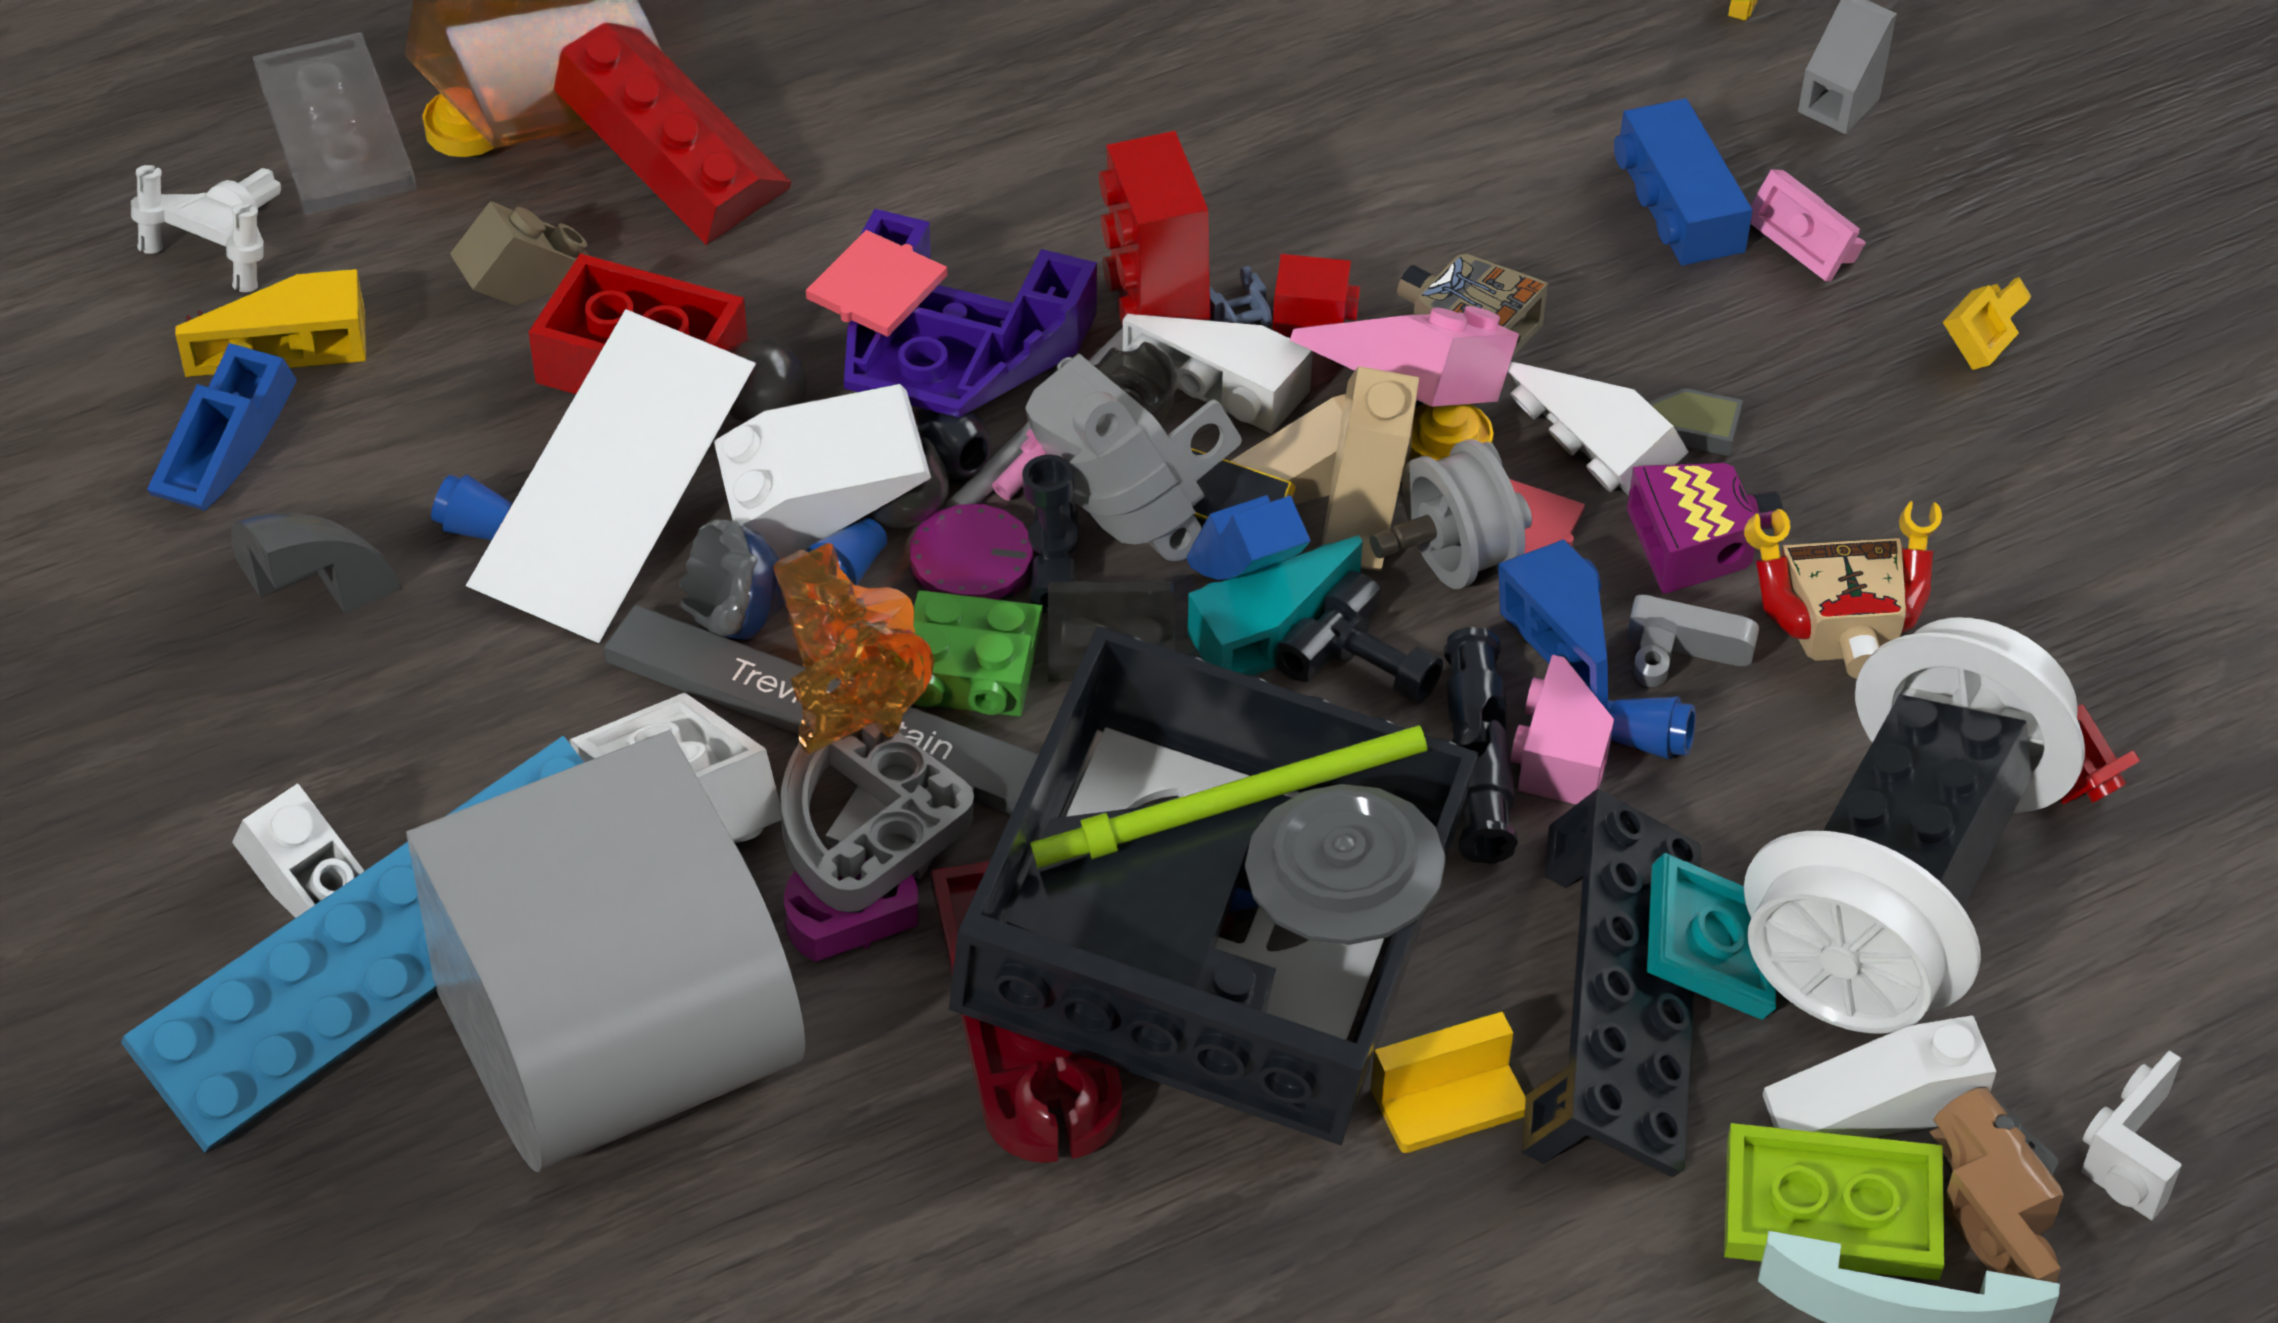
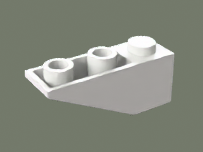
M1127 314L1123 318V362L1133 366L1142 373L1149 374L1182 390L1191 397L1198 398L1207 403L1211 400H1216L1222 405L1225 412L1242 422L1250 423L1270 434L1279 427L1310 392L1313 351L1290 341V338L1265 326Z
M1510 362L1507 373L1517 386L1510 393L1513 399L1532 419L1535 420L1540 414H1543L1550 420L1553 425L1548 429L1549 433L1570 455L1573 456L1580 449L1592 461L1586 465L1587 469L1609 492H1612L1619 486L1629 496L1633 467L1675 465L1688 453L1674 426L1634 389Z
M298 783L243 819L232 841L271 895L295 918L364 872L363 868Z

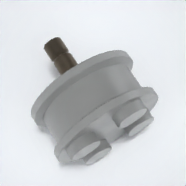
M1467 439L1455 444L1448 457L1436 461L1431 457L1421 456L1409 461L1404 469L1402 478L1403 502L1408 522L1394 526L1392 530L1386 529L1370 536L1372 551L1379 559L1398 552V549L1404 550L1417 545L1423 558L1439 580L1452 589H1461L1471 585L1479 571L1490 567L1499 571L1498 563L1524 554L1525 529L1531 527L1532 516L1525 498L1520 493H1515L1502 467L1501 458L1495 446L1490 442L1481 443L1474 439Z

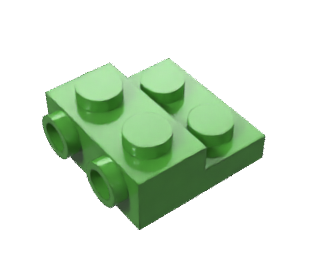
M918 590L914 606L913 625L915 633L924 642L932 678L923 693L918 666L906 654L898 650L894 666L896 701L913 703L923 707L937 706L977 711L987 715L1002 714L1021 717L1042 626V605Z

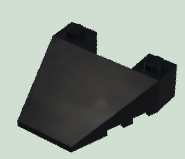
M1280 795L1117 845L1118 852L1091 859L1090 853L1037 868L1034 858L1009 915L1007 924L1266 1012L1276 968L1215 949L1237 888L1251 892L1245 871V862L1252 834L1272 809L1290 800L1292 797ZM1149 806L1051 818L1042 839L1082 827L1080 820L1107 813L1108 819Z

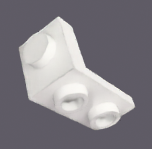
M2170 1050L2153 1069L2146 1064L2141 1065L2126 1084L2121 1095L2124 1101L2115 1111L2107 1106L2101 1109L2083 1136V1141L2090 1145L2081 1173L2104 1188L2115 1201L2124 1206L2132 1207L2151 1221L2168 1203L2182 1164L2135 1132L2166 1099L2171 1090L2182 1058Z

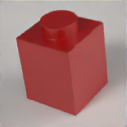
M1281 254L1274 294L1273 331L1291 338L1293 329L1345 323L1346 320L1357 321L1360 286L1349 285L1351 260Z

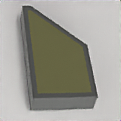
M1682 388L1648 402L1674 426L1685 447L1730 456L1743 400Z

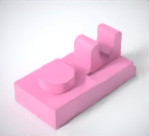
M1770 170L1751 204L1753 212L1750 224L1824 281H1832L1842 263H1855L1866 244L1864 240L1857 237L1860 233V228L1826 204L1823 199L1784 170Z

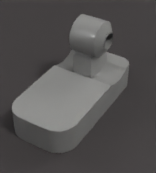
M1637 595L1634 599L1627 634L1628 640L1640 645V649L1635 656L1634 676L1640 684L1646 687H1657L1663 684L1668 677L1672 652L1734 666H1747L1752 663L1759 625L1752 619L1648 595Z

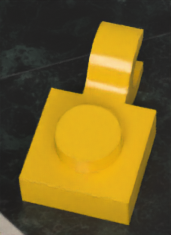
M2020 277L2014 278L2003 290L2000 289L1998 284L1972 290L1943 321V324L1972 370L1989 366L2019 334L2010 318L2031 298Z

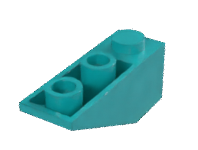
M1357 535L1336 543H1327L1313 551L1222 582H1213L1201 589L1190 592L1188 597L1187 635L1203 661L1252 676L1277 667L1278 643L1303 618L1307 617L1318 620L1323 615L1325 596L1350 571L1360 572L1363 545L1360 536Z

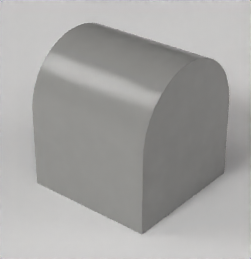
M671 730L406 831L436 991L509 1137L522 1158L535 1172L545 1170L802 1061L805 1053L802 1013L791 971L777 931L744 859Z

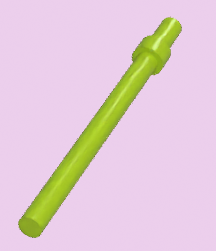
M1418 725L1108 819L1107 813L1080 820L1082 826L1080 828L1030 842L1037 868L1090 853L1091 859L1118 852L1117 845L1426 752L1428 751L1421 726Z

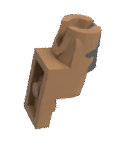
M1986 1087L1968 1091L1952 1100L1937 1113L1933 1121L1938 1128L1930 1131V1134L1937 1143L1942 1145L1943 1153L1953 1171L1943 1202V1212L1988 1271L2056 1283L2061 1267L2058 1265L2053 1248L2040 1234L2054 1225L2064 1196L2060 1184L2053 1177L2058 1165V1158L2021 1124V1120L1998 1099L1994 1098Z

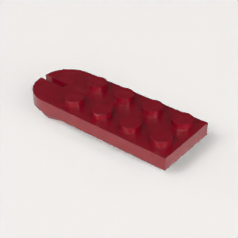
M990 861L931 870L932 891L952 976L958 930ZM960 1014L984 1121L992 1138L1004 1150L1028 1161L1041 1163L1058 1162V1126L1055 1115L1048 1112L1049 1109L1060 1108L1072 1159L1096 1151L1113 1136L1122 1115V1084L1118 1068Z

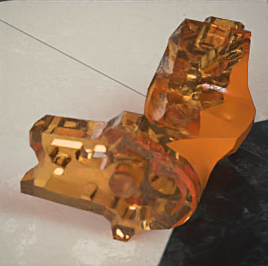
M826 543L810 552L798 550L777 561L773 566L786 605L789 622L803 667L806 668L791 678L796 700L802 704L803 719L799 726V741L802 750L809 755L872 723L889 738L899 733L903 714L924 693L932 678L934 657L930 646L922 637L915 633L913 625L914 607L911 599L903 592L890 587L865 588L854 585L840 569L836 550L831 543ZM838 678L842 681L834 691L826 692L832 680Z

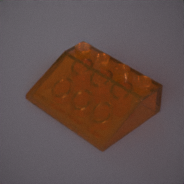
M413 0L405 57L494 148L592 129L553 90L561 49L603 22L640 28L660 50L661 48L637 0Z

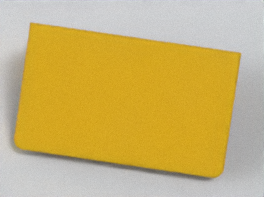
M1503 1012L1374 1050L1370 1090L1401 1152H1413L1524 1117L1526 1097L1509 1066L1513 1031Z

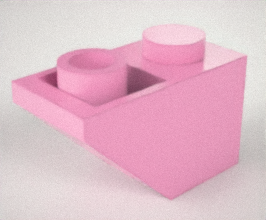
M1552 655L1545 679L1533 677L1525 715L1533 716L1530 727L1519 724L1510 761L1521 765L1518 791L1578 804L1597 788H1600L1608 760L1614 719L1565 657Z

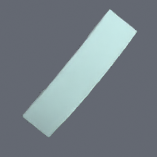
M1772 1231L1768 1232L1758 1276V1282L1776 1296L1795 1308L1826 1323H2049L2059 1297L2060 1287L2058 1283L1986 1270L1980 1292L1976 1294L1839 1269L1841 1244Z

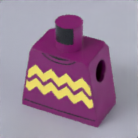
M1727 463L1633 467L1627 503L1628 514L1662 594L1674 592L1746 569L1753 563L1755 548L1747 542L1744 536V528L1748 520L1758 513L1761 529L1773 528L1771 524L1772 513L1777 509L1783 510L1781 499L1776 491L1746 495L1734 467Z

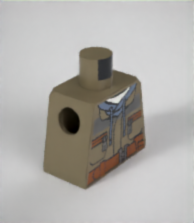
M1461 254L1457 255L1437 276L1416 265H1411L1399 281L1397 295L1414 304L1413 315L1430 314L1432 308H1444L1457 313H1464L1466 306L1482 308L1497 314L1500 317L1498 325L1519 334L1513 353L1514 356L1543 326L1548 283L1478 257Z

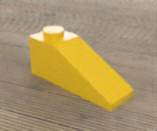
M357 269L296 274L175 327V335L185 377L214 375L229 343L281 357L289 368L366 361L365 309Z

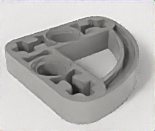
M839 707L820 719L805 734L795 748L783 777L781 821L783 840L788 856L798 875L808 888L826 905L837 911H861L871 906L963 836L970 829L973 821L974 795L970 785L874 713L862 707ZM831 765L885 805L886 808L833 848L827 850L813 827L809 814V805L817 782L828 766ZM890 765H904L914 773L903 780H891L882 776L880 771ZM932 803L935 804L938 808H932ZM901 834L911 838L915 843L905 850L895 851L883 847L879 842L888 835ZM861 874V880L857 881L854 879ZM842 876L844 879L839 881L837 877Z

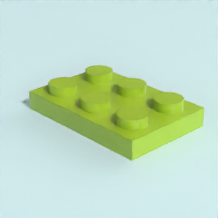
M1731 1123L1727 1137L1724 1257L1762 1261L1768 1232L1772 1231L1841 1244L1839 1269L1940 1280L1944 1268L1942 1145Z

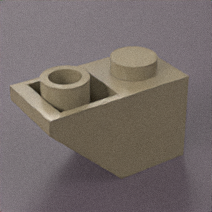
M490 201L451 251L450 255L472 290L517 306L555 292L579 254L588 255L585 250L587 247L586 240L570 226L560 223L555 227L542 222L535 214L523 207H516L515 210Z

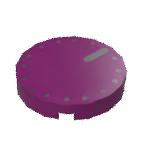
M958 504L937 511L918 526L910 541L911 575L916 583L919 581L926 588V591L995 600H1000V597L1006 596L1012 591L1013 596H1015L1024 589L1032 574L1033 548L1028 540V531L1023 522L1006 510L985 504Z

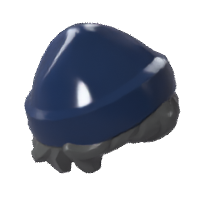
M715 519L700 527L697 536L693 540L690 557L686 563L687 572L679 581V587L687 594L686 598H683L681 601V607L692 614L694 620L707 628L708 631L729 640H748L755 636L763 625L784 606L790 592L783 564L776 552L766 543L764 537L759 532L748 529L736 521L731 522L721 519Z

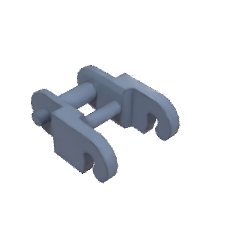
M1249 266L1240 269L1241 283L1247 295L1226 301L1221 293H1215L1212 287H1210L1211 321L1240 324L1260 321L1265 327L1272 325L1274 308L1272 305L1269 306L1266 301L1267 288L1257 273L1252 274ZM1249 304L1252 309L1236 315L1232 311L1233 308Z

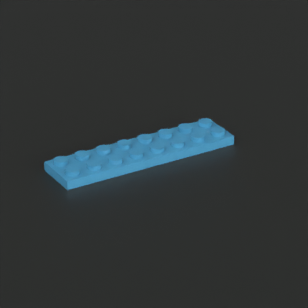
M563 735L448 815L584 763V761ZM408 842L123 1036L121 1044L204 1153L436 990Z

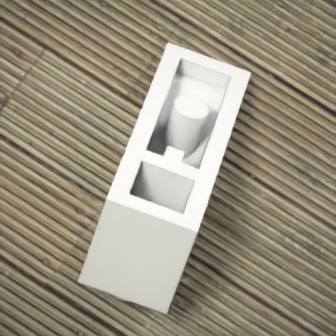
M1972 1015L1906 1026L1765 1087L1763 1098L1774 1128L1872 1138L1937 1127L1933 1121L1934 1117L1952 1100L1975 1088L1986 1087L1991 1091L1996 1069L1975 1018Z

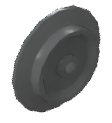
M1339 784L1304 791L1272 809L1251 836L1245 862V871L1253 899L1277 925L1311 941L1351 945L1387 938L1420 919L1440 892L1445 867V854L1436 827L1413 803L1380 788Z

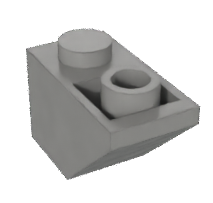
M1840 0L1805 69L1798 108L1799 113L1845 135L1880 99L1897 13L1868 0Z

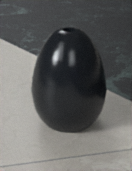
M918 407L912 408L931 473L948 479H965L978 473L985 466L991 453L990 434L985 424L973 412L958 418Z

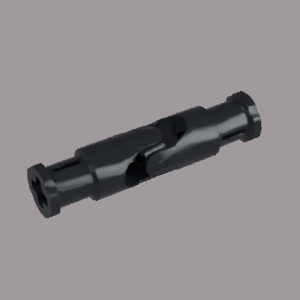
M1465 627L1450 634L1444 646V657L1452 666V677L1447 683L1449 717L1453 723L1454 738L1452 742L1460 747L1478 752L1461 813L1463 814L1464 829L1459 839V851L1464 858L1471 862L1494 864L1505 861L1513 856L1518 845L1517 832L1510 826L1509 811L1514 805V791L1509 741L1506 734L1507 719L1504 681L1496 671V661L1501 651V644L1497 634L1489 629ZM1462 647H1464L1465 654H1462Z

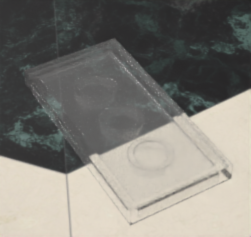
M362 32L252 57L255 72L304 215L417 189L412 166Z

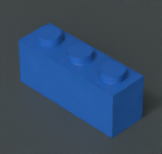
M1687 98L1623 111L1620 135L1614 139L1616 161L1621 169H1627L1635 183L1636 195L1640 204L1643 207L1648 206L1656 220L1657 231L1662 243L1670 245L1681 266L1746 252L1753 209Z

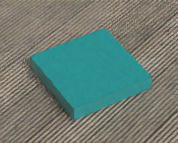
M1664 853L1652 864L1647 972L1761 1020L1765 1019L1776 1009V989L1759 970L1750 951L1748 926L1751 917L1745 902L1744 886Z

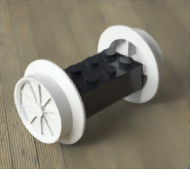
M1962 617L1937 620L1921 627L1914 634L1905 635L1883 644L1869 656L1856 681L1855 702L1862 726L1872 744L1824 830L1791 833L1770 841L1759 850L1747 869L1744 881V897L1751 917L1748 926V943L1755 963L1770 984L1786 999L1810 1015L1832 1025L1864 1033H1891L1906 1026L1914 1025L1926 1012L1947 1007L1958 1001L1968 992L1978 974L1981 953L1975 928L1968 914L1963 909L2012 814L2038 810L2057 802L2071 790L2083 768L2085 745L2077 720V699L2068 676L2056 660L2038 644L2010 628L1986 620Z

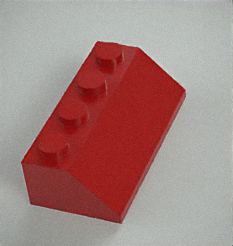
M603 22L561 49L553 90L705 245L790 189L792 182L640 28Z

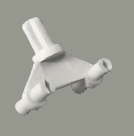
M152 165L138 167L136 169L137 197L131 200V218L138 223V250H144V253L148 254L160 252L163 249L162 223L166 222L226 246V256L233 261L232 287L235 290L240 288V292L256 290L258 288L257 262L263 258L264 241L257 227L258 208L278 196L281 191V184L274 179L273 172L269 169L261 168L239 183L230 180L219 182L207 193L161 194V169H155V166Z

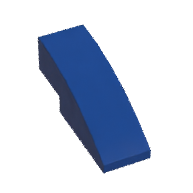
M229 343L209 386L196 385L147 488L149 494L206 511L245 469L280 415L297 381L285 360L281 357Z
M1268 495L1211 513L1186 555V559L1190 568L1204 576L1217 580L1232 579L1298 555L1310 543V538L1291 495L1270 502Z

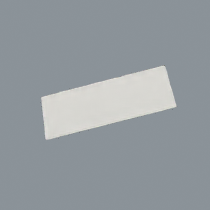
M625 309L466 586L600 643L756 363Z

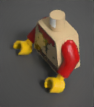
M1912 501L1908 503L1900 514L1899 526L1903 534L1909 538L1908 548H1902L1900 538L1782 545L1780 555L1778 543L1784 540L1790 531L1788 515L1782 509H1777L1772 513L1771 524L1774 529V536H1768L1762 531L1760 517L1756 513L1748 520L1744 528V536L1752 547L1761 552L1762 559L1756 561L1763 609L1766 615L1792 638L1799 639L1807 657L1815 661L1843 659L1847 673L1857 679L1866 660L1876 649L1893 639L1901 637V633L1914 629L1930 598L1933 550H1927L1928 537L1940 525L1942 519L1941 508L1936 502L1930 508V526L1928 527L1917 526L1912 521Z

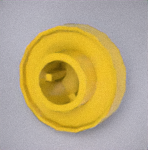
M457 86L436 95L426 105L422 115L427 142L436 151L448 156L470 157L482 155L496 148L505 139L508 130L504 102L495 93L483 88Z
M1424 403L1414 410L1410 461L1421 456H1428L1436 461L1448 457L1455 444L1467 439L1493 444L1494 432L1491 421L1481 409L1471 404L1431 407Z

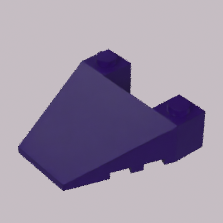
M879 209L873 210L861 234L868 230L901 246L909 244L913 247L914 252L931 259L930 222ZM1041 249L1014 303L938 285L888 337L851 320L847 329L844 389L862 392L901 384L907 390L911 406L958 418L1057 365L1064 358L1078 353L1097 314V262Z

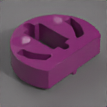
M795 870L788 879L784 891V917L787 935L795 948L814 962L862 946L863 949L869 948L871 942L918 926L919 902L916 881L911 874L896 886V896L887 899L886 893L871 906L863 909L861 913L837 911L826 905L808 888ZM861 874L854 879L857 881L861 880ZM839 876L837 879L841 881L844 877Z

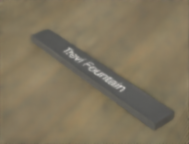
M634 605L604 646L605 661L609 664L803 737L820 719L839 707L856 706L867 709L960 776L971 787H974V801L1010 815L1039 755L638 605ZM1081 770L1061 817H1066L1085 771Z

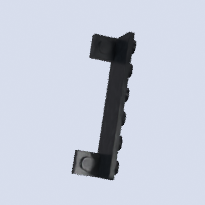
M1598 788L1549 825L1545 878L1567 888L1583 876L1569 1062L1566 1068L1526 1095L1521 1153L1544 1164L1569 1146L1577 1144L1587 1135L1670 1177H1675L1685 1169L1694 992L1647 972L1652 864L1664 853L1701 868L1702 849L1697 841Z

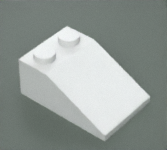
M901 384L767 410L714 440L732 520L748 529L759 532L764 537L766 543L776 552L782 563L808 549L812 544L838 532L931 478L907 390Z
M685 692L570 739L571 746L585 763L671 730L734 842L753 839L763 831L764 827L781 820V805L766 749Z

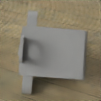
M1077 354L1074 358H1064L1058 363V371L1034 389L1025 409L1030 428L1045 453L1065 458L1073 468L1074 494L1069 501L1074 505L1078 504L1088 511L1106 532L1121 543L1133 545L1149 543L1166 560L1175 562L1186 559V555L1201 531V526L1194 516L1196 512L1193 506L1201 501L1205 495L1196 481L1240 446L1242 438L1222 405L1216 400H1211L1167 435L1151 413L1081 354ZM1206 424H1216L1219 427L1220 436L1215 447L1202 455L1193 454L1191 440L1195 432ZM1178 529L1177 533L1172 538H1170L1171 535Z

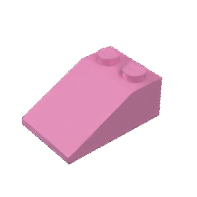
M1466 306L1464 313H1457L1444 308H1432L1431 313L1426 315H1404L1293 329L1290 341L1352 370H1356L1358 366L1419 377L1416 400L1434 407L1498 402L1519 334L1498 325L1500 317L1497 314L1482 308Z

